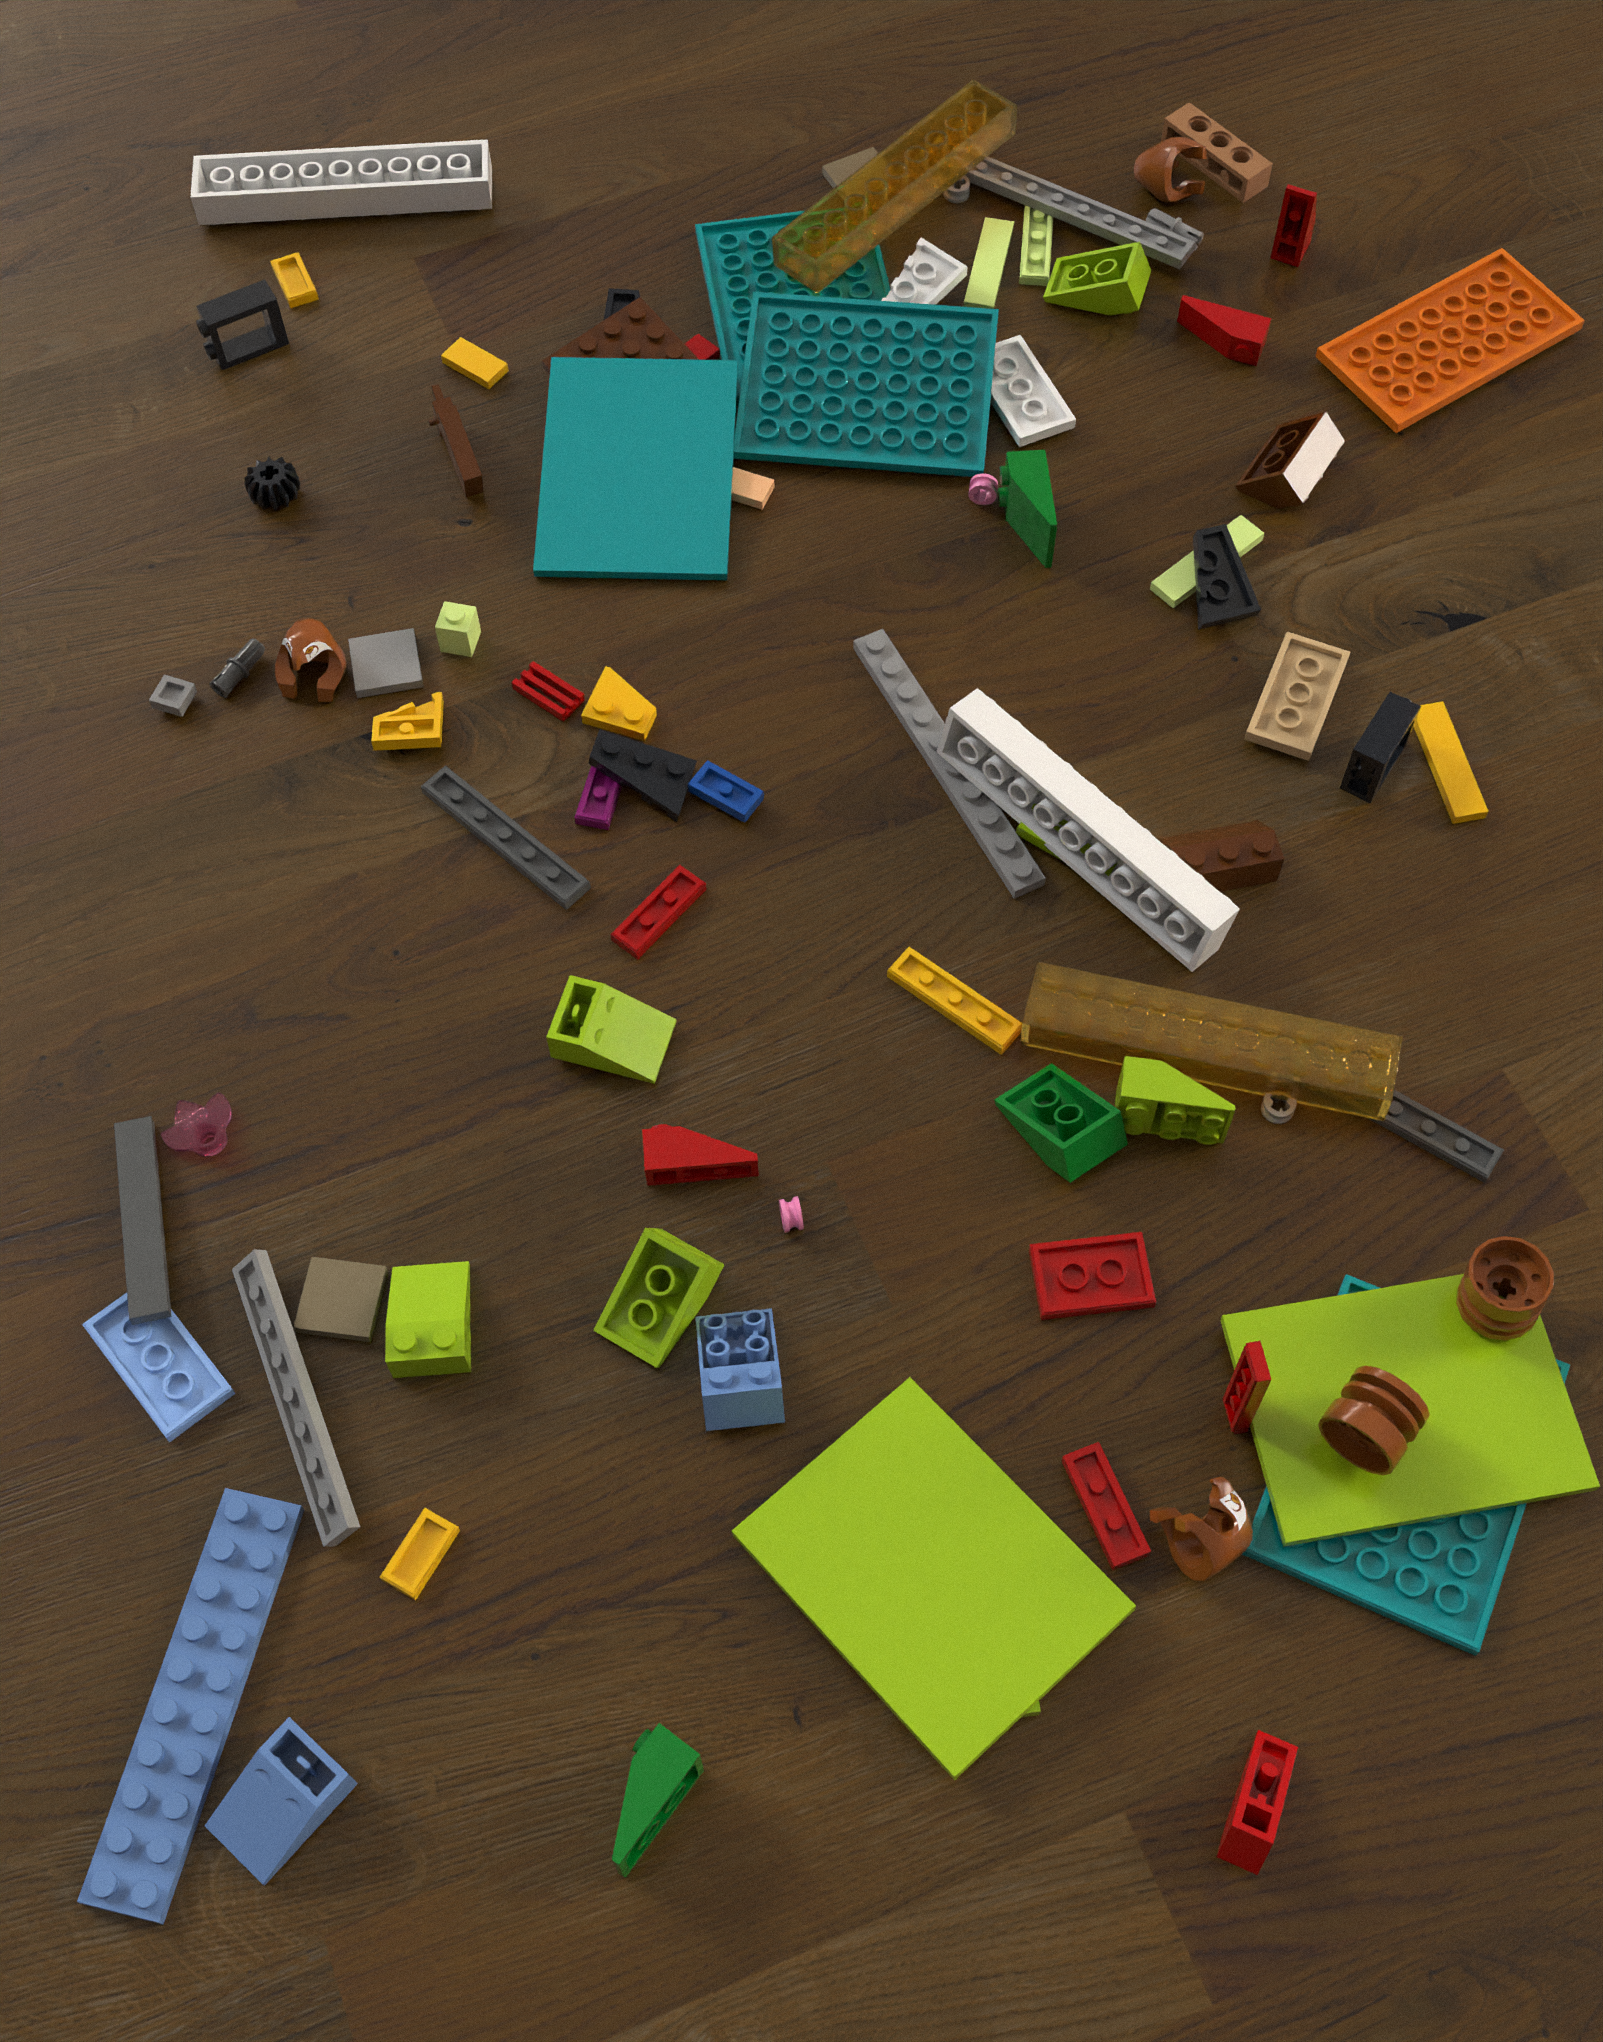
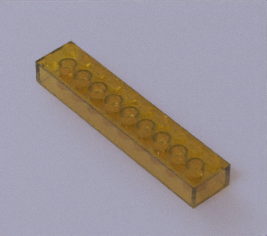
M972 79L772 237L774 266L814 292L819 293L1016 134L1017 105Z
M1037 962L1022 1022L1020 1044L1121 1066L1125 1056L1160 1060L1196 1082L1262 1096L1268 1093L1272 1094V1098L1286 1101L1290 1098L1300 1104L1384 1121L1393 1099L1403 1037Z

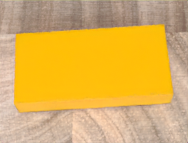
M299 252L270 261L273 272L290 308L319 300L317 291Z
M462 337L441 355L443 364L487 389L493 387L509 371L508 363Z
M424 1508L379 1578L384 1583L416 1601L460 1532L459 1527Z

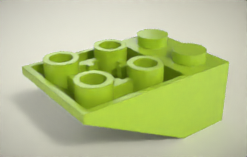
M570 975L546 1038L551 1058L655 1084L677 1021L675 1018L604 983Z
M1130 1056L1124 1057L1116 1089L1115 1107L1122 1112L1125 1132L1127 1134H1156L1168 1140L1178 1138L1194 1139L1206 1145L1224 1143L1235 1113V1105L1164 1061Z

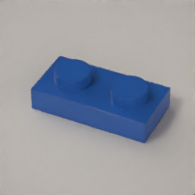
M708 760L688 783V791L744 823L764 800V791Z

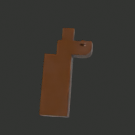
M439 384L431 386L435 401L432 402L434 419L428 420L429 425H435L439 436L443 437L465 497L483 493L482 474L456 405L453 406L450 397H443Z

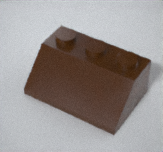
M1326 411L1279 424L1235 487L1238 491L1277 509L1289 506L1298 507L1308 500L1309 493L1315 484L1323 478L1324 471L1337 457V452L1345 440Z
M1258 820L1158 838L1163 845L1175 852L1181 860L1194 871L1201 874L1219 892L1276 882L1284 862V856L1275 831Z

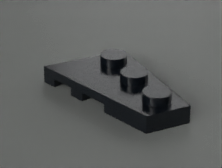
M1223 524L1197 530L1193 536L1198 630L1257 616L1261 608L1227 525Z

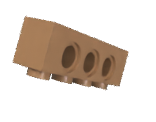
M1190 102L1165 117L1161 142L1169 138L1184 137L1206 146L1207 159L1204 160L1186 158L1181 153L1178 155L1241 202H1246L1268 187L1273 163Z

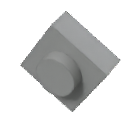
M164 675L151 695L149 702L154 709L182 717L197 690L194 683Z

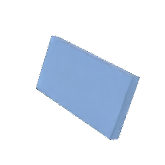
M125 1293L82 1325L166 1439L171 1442L232 1397L235 1392L172 1309V1317L132 1325L129 1320L127 1293Z

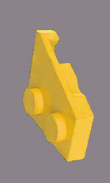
M605 666L583 710L581 718L583 724L645 741L657 713L655 706L614 670Z
M442 692L431 694L432 701L415 707L413 702L395 711H388L373 717L371 738L373 751L441 747L444 706Z

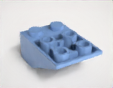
M772 1308L695 1317L706 1431L785 1423Z
M288 1717L257 1750L207 1821L205 1827L265 1886L358 1783L304 1730Z

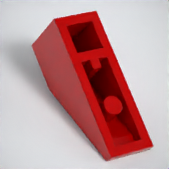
M1287 185L1270 256L1271 259L1299 267L1311 242L1316 221L1317 193L1293 185Z
M1183 295L1177 322L1224 357L1257 366L1267 340L1271 318Z
M659 1124L651 1129H642L647 1186L759 1176L757 1153L680 1126L672 1127L666 1124Z
M1257 1731L1224 1827L1216 1857L1253 1874H1259L1274 1844L1298 1750L1297 1746L1263 1731Z

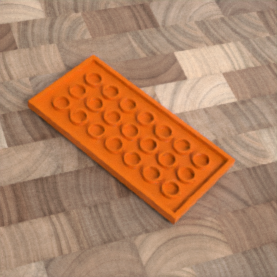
M1501 248L1318 347L1315 357L1395 433H1398L1582 329L1585 320Z

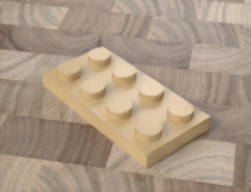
M1286 632L1244 740L1309 761L1351 652Z

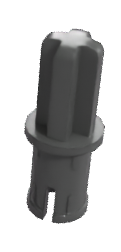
M252 638L234 658L229 657L226 660L227 665L209 683L212 690L219 696L226 698L239 681L250 675L249 670L264 654L265 647L263 644Z

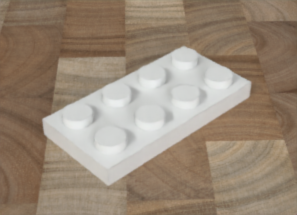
M1018 335L997 342L995 345L990 403L1017 445L1021 447L1075 428L1076 418L1022 336Z

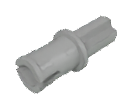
M1156 208L1150 210L1147 215L1146 222L1195 241L1194 251L1198 248L1196 243L1200 245L1203 239V232L1186 225L1180 217L1175 219Z

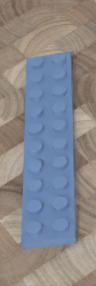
M225 1488L77 1900L78 1903L164 1925L304 1513L301 1505Z

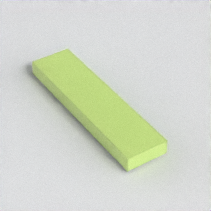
M1026 205L1024 207L1019 284L1047 286L1050 278L1053 217Z
M985 217L963 307L994 309L1014 229V221Z
M1242 515L1227 525L1239 557H1242L1263 541L1264 532ZM1194 550L1151 582L1150 590L1172 608L1196 592Z

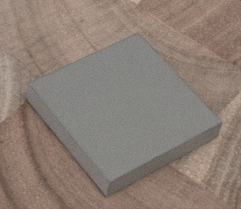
M414 628L348 639L357 698L423 687Z

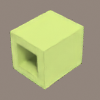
M444 601L435 625L441 652L473 656L481 633L475 606Z

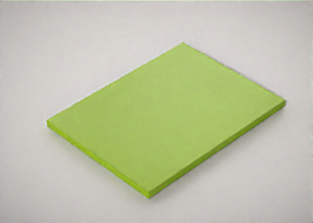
M1464 1274L1222 1315L1220 1321L1234 1370L1246 1343L1261 1340L1272 1380L1250 1428L1283 1547L1596 1491L1600 1484L1541 1316L1539 1315L1530 1331L1515 1339L1505 1341L1490 1339L1473 1331L1462 1319L1456 1304L1457 1289ZM1364 1365L1380 1368L1407 1383L1420 1395L1430 1413L1426 1424L1419 1430L1415 1440L1406 1443L1408 1448L1393 1472L1383 1476L1365 1471L1343 1458L1326 1442L1318 1427L1320 1419L1334 1399L1342 1397L1341 1391L1344 1385L1350 1381L1351 1375L1356 1368Z
M910 1377L732 1530L734 1538L954 1781L1136 1608V1605Z

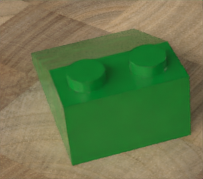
M1046 451L1007 452L1005 466H1000V484L1003 487L998 488V506L1004 507L1006 521L1045 568H1051L1057 532V519Z
M1052 1063L994 1099L998 1109L1043 1162L1070 1183L1128 1145L1122 1112Z
M658 1723L653 1731L646 1729L632 1748V1751L636 1754L631 1761L612 1855L613 1864L618 1873L624 1878L627 1877L704 1772L700 1754L660 1723Z

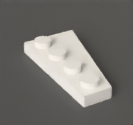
M921 237L916 244L915 252L912 256L909 255L900 276L894 279L890 286V292L881 301L936 305L967 276V266Z

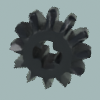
M269 456L267 461L261 462L256 460V467L247 468L248 473L244 478V484L253 504H259L263 510L272 506L276 511L278 506L284 505L289 507V500L297 499L298 490H300V480L292 463H286L282 457L273 461Z

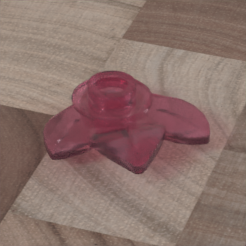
M220 1092L213 1095L205 1107L193 1102L179 1100L175 1109V1123L177 1126L161 1133L164 1142L169 1148L178 1152L193 1150L202 1157H211L219 1154L225 1148L228 1141L225 1129L232 1119L230 1104ZM215 1137L212 1142L204 1144L207 1138Z

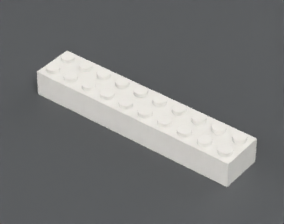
M488 140L194 156L191 201L199 225L492 209V165Z
M978 688L949 709L936 751L942 758L1019 824L1022 822L1046 842L1044 845L1191 972L1219 950L1240 910L1227 896L1207 882L1201 874L1188 866L1175 852L1169 850L1150 831L1143 828L1125 813L1120 806L1112 802L1094 784L1087 781L1069 763L1062 760L1043 741L1036 738L1018 720L1011 717L993 699L986 696ZM1034 803H1036L1037 805L1032 810L1031 807ZM1063 819L1068 821L1064 826L1058 824ZM1054 826L1061 827L1059 833L1053 828ZM1085 844H1091L1092 846L1086 850L1085 854L1080 852L1079 849ZM1118 863L1109 876L1104 873L1114 864Z

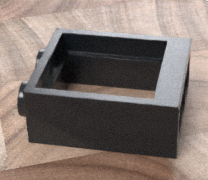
M265 279L196 306L200 319L196 320V324L201 336L207 339V342L203 343L204 349L210 361L215 359L221 370L289 344L277 298ZM262 312L265 322L264 327L221 343L217 328Z
M1389 692L1354 747L1340 789L1368 803L1372 802L1407 745L1421 709L1420 705L1413 703L1408 698Z

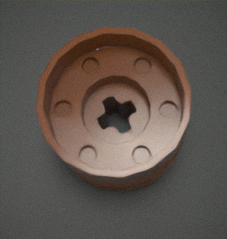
M1502 1236L1488 1239L1474 1251L1457 1289L1456 1304L1462 1319L1473 1331L1490 1339L1505 1341L1523 1336L1535 1325L1553 1289V1269L1548 1258L1537 1246L1521 1238Z
M1364 1365L1356 1368L1351 1375L1350 1381L1344 1385L1341 1391L1342 1397L1334 1399L1320 1419L1318 1427L1326 1442L1343 1458L1365 1471L1383 1476L1393 1472L1408 1448L1406 1443L1415 1440L1419 1430L1426 1424L1430 1413L1420 1395L1407 1383L1380 1368Z

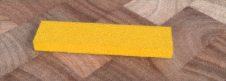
M1444 702L1420 705L1421 709L1414 724V729L1452 823L1456 824L1486 818L1489 811Z
M908 947L887 970V977L1001 1055L1023 1031L1024 1024L911 947Z

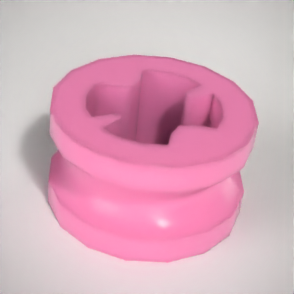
M977 474L970 479L968 496L972 502L979 505H988L996 500L998 488L996 478L989 474Z
M798 1196L793 1197L791 1202L780 1199L779 1208L784 1232H790L792 1227L803 1230V1218Z

